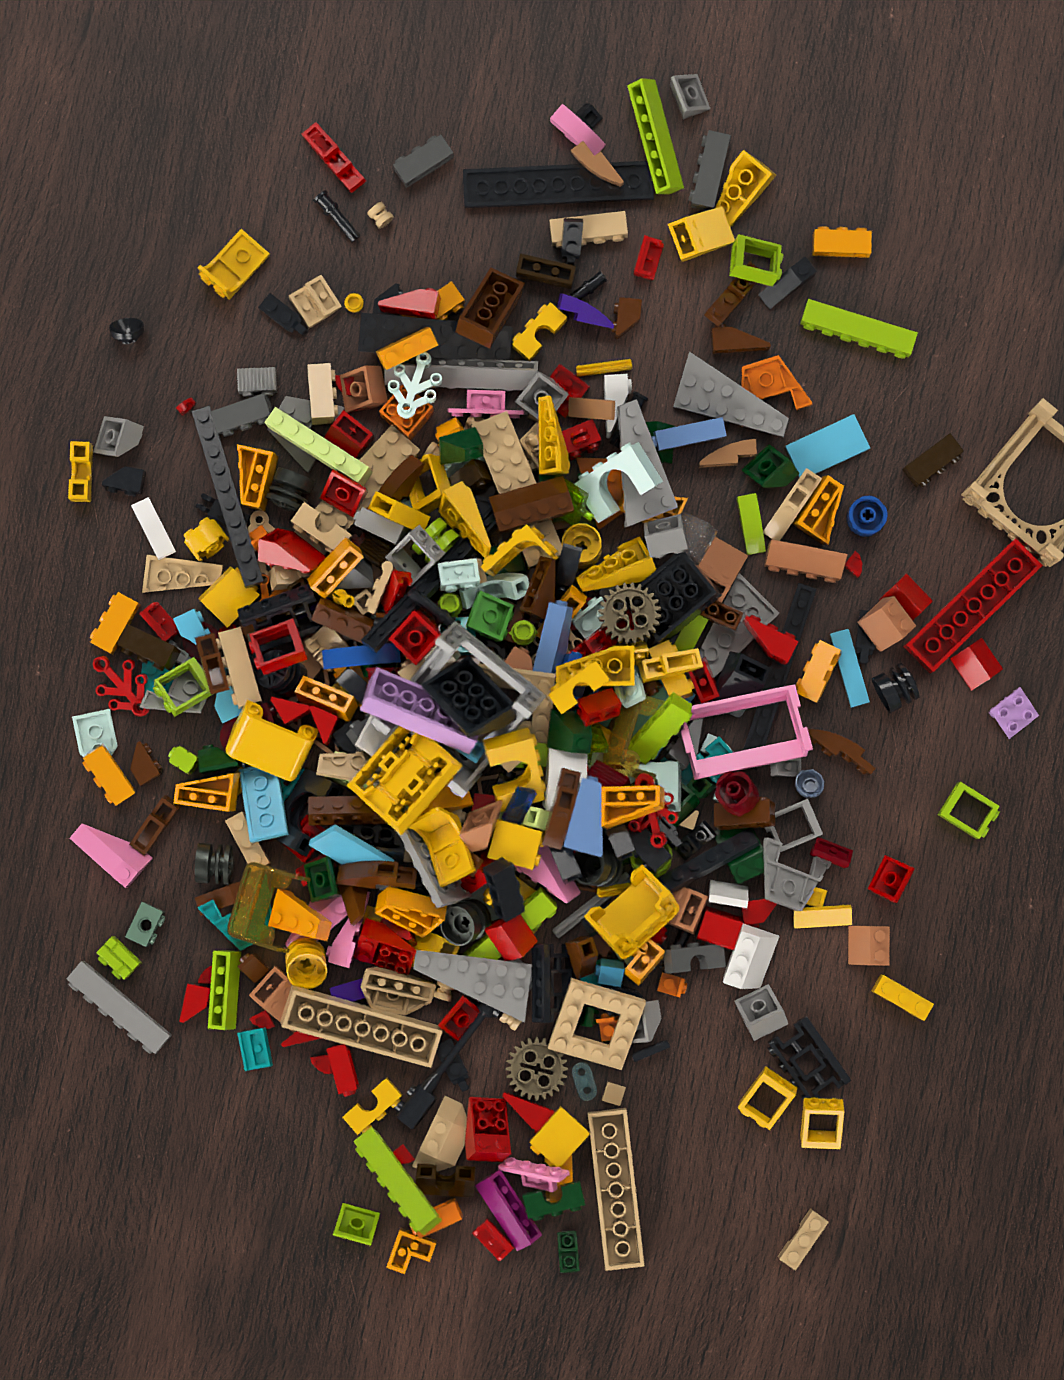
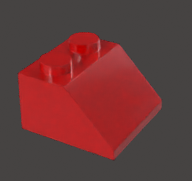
M414 610L391 635L389 640L417 666L436 645L434 642L441 633L423 612Z

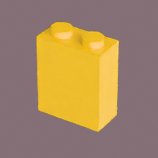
M377 491L368 509L412 530L418 525L425 530L430 516Z
M230 566L198 599L228 628L239 617L237 609L250 605L260 594L256 592L259 589L257 586L245 588L240 569L237 567L234 570Z
M498 819L487 858L497 860L503 857L516 866L533 870L540 863L541 855L538 853L540 847H544L542 845L544 830Z
M560 1106L529 1141L532 1144L530 1148L537 1155L542 1153L546 1157L544 1161L550 1167H561L588 1137L590 1132Z

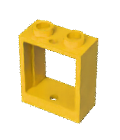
M425 454L420 459L425 463L421 474L431 469L437 490L425 497L420 478L418 477L409 495L412 507L426 515L440 506L443 491L451 487L444 464L441 465L440 457L433 454Z
M765 1066L740 1100L738 1109H740L743 1115L750 1116L756 1120L759 1126L770 1130L795 1097L798 1088ZM762 1082H765L786 1097L771 1118L748 1104V1101Z
M804 1098L800 1133L801 1148H841L844 1119L843 1099ZM810 1114L837 1115L836 1131L808 1130Z

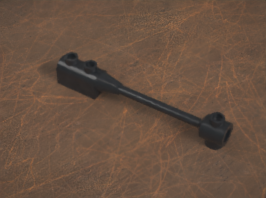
M476 1000L479 1002L477 1006L479 1014L437 1070L429 1075L421 1084H418L417 1087L412 1085L406 1093L409 1096L405 1102L401 1100L395 1107L397 1111L395 1116L409 1128L416 1129L438 1099L433 1092L440 1082L443 1073L483 1020L493 1017L497 1019L503 1012Z

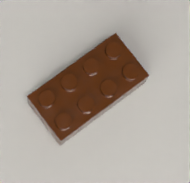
M490 267L459 317L456 333L490 349L520 300L525 283Z

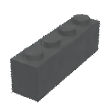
M708 130L707 136L703 135L701 146L704 147L703 154L699 153L697 165H700L699 172L695 171L692 182L696 183L695 190L690 191L688 201H692V208L705 211L714 209L731 135Z

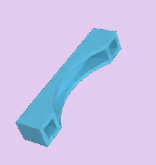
M196 609L173 618L180 635L195 645L194 637L210 633L209 629H205L202 624L205 620L201 612H197ZM224 668L225 674H229L227 668ZM232 686L229 687L230 690L219 692L216 695L214 707L222 723L239 716L243 709H238V705L233 704L231 694L234 691Z

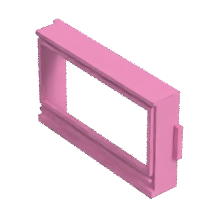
M795 684L693 705L690 720L786 701L797 738L796 740L696 760L687 723L684 722L681 725V736L686 754L688 753L694 780L725 774L730 771L735 772L806 757L808 751L813 750L808 729L807 727L803 728L798 711V707H801Z

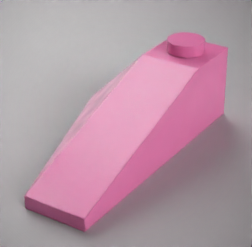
M81 824L70 837L76 845L125 888H129L153 859L148 853L144 856L129 845L130 842L85 824Z
M547 846L540 847L538 853L541 855L540 863L533 870L514 865L516 871L525 873L531 877V881L534 883L539 882L547 888L548 892L566 904L581 893L574 881L564 884L550 848Z
M367 891V898H366L365 910H366V907H367V905H368V901H369V897H370V893H371V892H368V891ZM348 918L332 946L327 948L326 957L329 958L328 962L347 968L352 967L363 918L355 926L350 924Z
M342 896L314 903L310 901L308 905L332 922L330 930L348 916ZM291 933L285 945L288 947L297 939L310 937Z

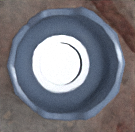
M814 769L801 770L796 776L795 787L802 797L815 798L822 793L824 780L822 775Z

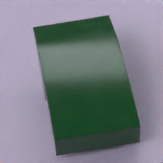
M557 1232L560 1273L579 1272L577 1232Z

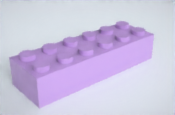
M376 667L369 680L360 708L361 711L470 754L479 735L468 738L421 685Z

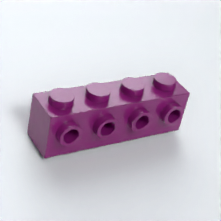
M500 1169L475 1185L517 1251L531 1245L542 1236L533 1219H528L524 1205Z

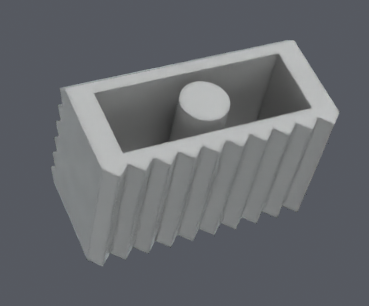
M275 367L237 369L238 393L242 394L243 397H254V394L257 393L273 396V393H277V370Z

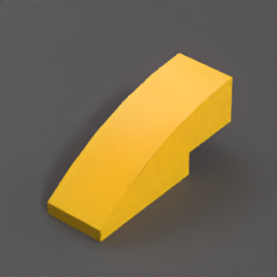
M696 648L641 660L638 667L642 683L690 672L702 668L703 664L699 649Z

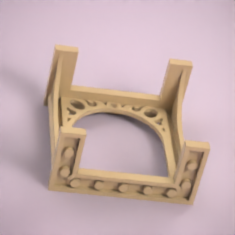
M1042 398L1030 410L1027 419L980 476L961 495L968 505H974L979 509L978 513L984 518L989 517L994 521L993 525L996 528L1005 530L1011 540L1016 538L1031 554L1033 553L1038 557L1037 560L1043 566L1051 567L1064 557V553L1061 552L1064 548V519L1047 526L1026 523L1010 510L1003 492L1004 478L1008 468L1042 426L1064 443V427L1052 418L1058 410ZM995 482L999 485L998 489L989 488L991 485L994 486ZM989 493H997L1000 498L997 502L991 503L987 501L986 497ZM1001 505L1004 511L1000 512V509L995 507ZM1013 518L1017 521L1015 524L1012 522ZM1026 529H1031L1033 531L1032 538L1030 537L1029 532H1027L1026 534ZM1050 529L1056 530V532L1052 534L1054 536L1052 539L1051 533L1049 532ZM1040 530L1046 534L1044 544H1040L1036 538V534Z

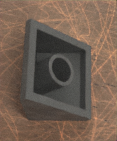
M362 558L335 589L373 588L372 564L365 558Z

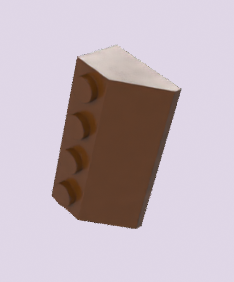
M563 476L489 497L499 534L523 528L526 524L531 526L574 513L573 503Z

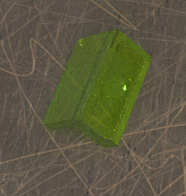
M591 725L592 743L591 752L587 754V765H591L593 753H608L609 745L600 725Z

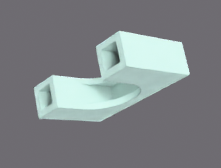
M629 442L620 448L622 452L611 454L606 458L608 460L606 463L600 462L592 467L594 471L583 473L578 477L579 481L574 484L598 523L620 510L607 486V478L612 469L625 472L640 495L663 482L639 442L633 445Z
M668 760L658 763L650 761L646 765L643 763L608 765L629 777L630 784L635 782L640 774H650L654 782L663 787L665 792L673 794L674 801L668 805V810L681 811V768L679 761ZM665 795V800L667 802H670L671 797L669 795Z

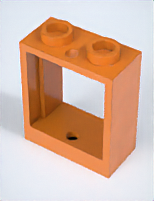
M456 1198L433 1207L442 1219L439 1224L425 1235L419 1231L416 1233L411 1228L413 1235H418L420 1239L462 1220L463 1214Z

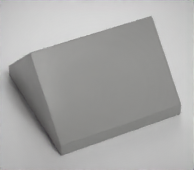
M698 74L675 75L671 77L670 87L682 119L710 110Z
M538 371L515 402L539 420V397L551 396L555 411H557L569 394L555 380Z

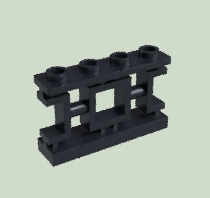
M309 584L237 609L242 626L245 627L253 624L254 632L276 625L271 617L287 611L290 612L292 617L290 619H294L301 638L318 632L323 626L311 620L315 610L310 611L308 604L315 602L316 598ZM301 602L304 605L295 609L292 608L293 605ZM307 613L308 616L297 620L296 616ZM266 615L267 619L256 622V618ZM248 633V634H247L248 640H249V642H251V638H250V635H249V634H251V633ZM289 634L259 645L261 652L291 642L292 638Z
M561 943V953H554V944H535L532 947V1022H554V1012H560L562 996L566 995L571 978L576 979L565 943ZM562 957H565V969H562ZM550 958H554V969H550ZM554 973H562V992H554ZM550 997H554V1008H550Z
M807 1016L802 1017L793 1024L798 1033L786 1042L782 1043L778 1036L768 1041L770 1046L767 1049L773 1057L777 1056L781 1062L778 1065L783 1072H788L791 1075L790 1082L797 1088H800L803 1093L801 1095L803 1101L804 1098L812 1097L798 1079L799 1076L804 1081H807L812 1076L814 1077L818 1086L813 1088L811 1092L818 1099H821L817 1092L832 1081L838 1089L852 1081ZM803 1026L818 1048L815 1049L811 1043L804 1048L801 1047L797 1039L803 1036L804 1032L800 1027ZM776 1044L782 1050L791 1044L796 1054L788 1058L792 1063L791 1067L775 1046ZM811 1050L820 1065L805 1075L795 1060ZM824 1058H826L840 1078L839 1081H837L834 1075L824 1080L820 1074V1071L827 1067L823 1061Z

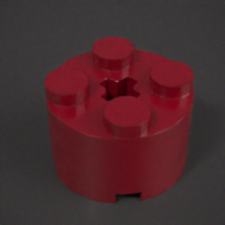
M730 771L718 779L715 796L728 813L740 817L750 812L759 802L758 789L744 772Z

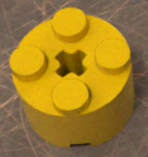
M208 517L201 520L199 526L194 530L190 529L184 534L186 538L184 543L198 561H203L201 558L205 556L207 559L214 556L225 546L223 542L225 540L229 541V537L216 520H210Z

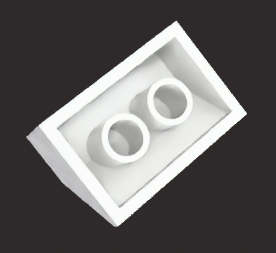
M742 924L735 948L731 953L724 973L723 983L740 989L760 988L779 935Z

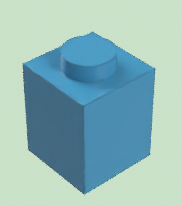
M601 958L600 964H596L594 976H597L598 984L621 987L624 962Z

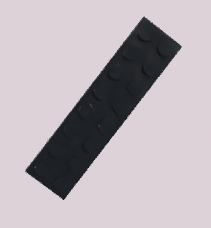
M361 312L358 351L376 353L377 350L425 327H430L438 343V346L426 351L430 354L431 358L510 360L513 326H503L489 349L456 333L458 321Z

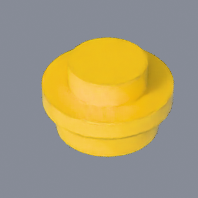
M352 293L345 298L344 303L348 311L355 313L363 308L364 302L359 294Z

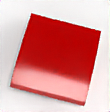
M560 363L550 378L555 380L569 394L557 409V412L566 418L569 410V397L582 398L590 386Z

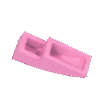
M562 104L550 118V122L562 131L565 137L576 146L584 141L594 156L606 146L565 105Z

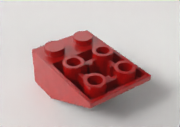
M276 528L258 539V561L264 562L269 566L278 565L282 566L283 569H297L301 573H310L326 559L325 555L293 531Z
M746 615L742 622L767 657L786 665L799 642L795 640L796 636L788 632L783 634L778 631V627L770 623L765 625L760 622V618L754 615Z
M365 918L353 958L380 968L409 975L417 950L384 923Z
M469 1097L465 1134L466 1160L503 1162L511 1155L505 1099Z

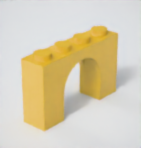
M529 728L483 740L490 767L514 760L527 764L526 770L519 778L493 786L495 801H502L500 812L545 800L544 792L546 791L544 780L541 781V777L544 775L541 765H538V761H541L540 755L534 747L537 746L535 734L531 735Z

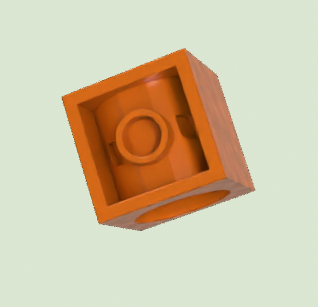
M402 384L399 390L406 399L408 392ZM419 394L415 395L414 401L421 398ZM392 395L380 409V416L390 426L396 427L411 441L434 414L433 406L427 403L417 408L416 413L411 418L405 419L397 413V405L399 403L394 395Z

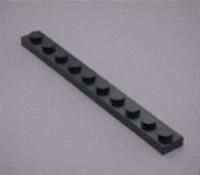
M209 405L192 411V415L245 588H250L264 583L254 547L251 544L250 534L220 436L217 434L210 413L212 410Z
M492 507L481 516L488 538L498 529ZM461 537L413 587H417L430 599L440 588L438 563L467 560L476 551L471 546L470 539L467 537L463 539ZM410 590L361 639L362 643L375 653L389 641L391 635L414 610L418 611L421 608L407 596Z
M798 583L782 630L783 634L788 632L796 636L795 640L800 641L817 589ZM798 644L786 665L772 660L771 671L763 691L785 687ZM779 702L757 706L743 750L765 746ZM754 767V768H750V769H753V770L757 771V768H758V767Z
M748 828L657 879L671 893H674L760 846L759 841L751 829ZM586 918L580 920L589 936L599 934Z

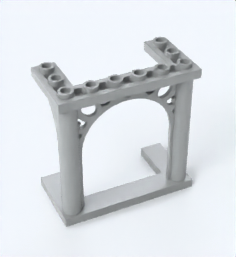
M456 621L434 642L437 647L410 680L421 685L437 675L460 645H462L517 690L521 696L512 706L516 710V720L478 740L482 744L484 739L516 731L521 723L530 717L546 697L544 693ZM375 717L371 722L378 732L385 735L396 726V724L379 717ZM436 741L463 765L457 772V775L447 785L455 795L463 798L481 777V772L489 764L486 753L484 752L478 762L474 763L470 759L465 760L458 751H454L448 745Z

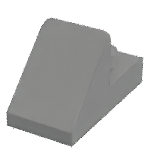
M801 758L770 764L771 776L796 777L801 771Z

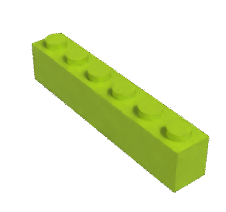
M639 79L627 86L656 194H672L683 189L684 185L656 81L653 79Z
M808 299L800 322L807 330L814 331L817 329L827 336L837 335L843 341L851 342L853 340L862 347L868 348L872 346L879 352L895 353L894 356L902 359L910 357L918 332Z
M540 887L523 903L525 912L521 915L530 929L536 931L542 925L541 922L543 920L551 918L556 913L557 903ZM487 934L462 954L463 956L495 960L501 957V954Z
M371 1127L353 1141L357 1146L355 1148L356 1152L361 1158H366L368 1161L366 1163L367 1167L372 1173L374 1171L379 1176L376 1178L383 1188L387 1187L389 1190L388 1196L394 1203L398 1202L400 1205L398 1210L405 1218L408 1216L411 1220L409 1225L416 1233L419 1231L425 1235L442 1221L377 1130Z

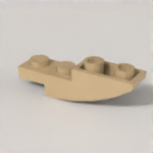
M806 468L764 529L763 534L772 540L780 541L822 478Z

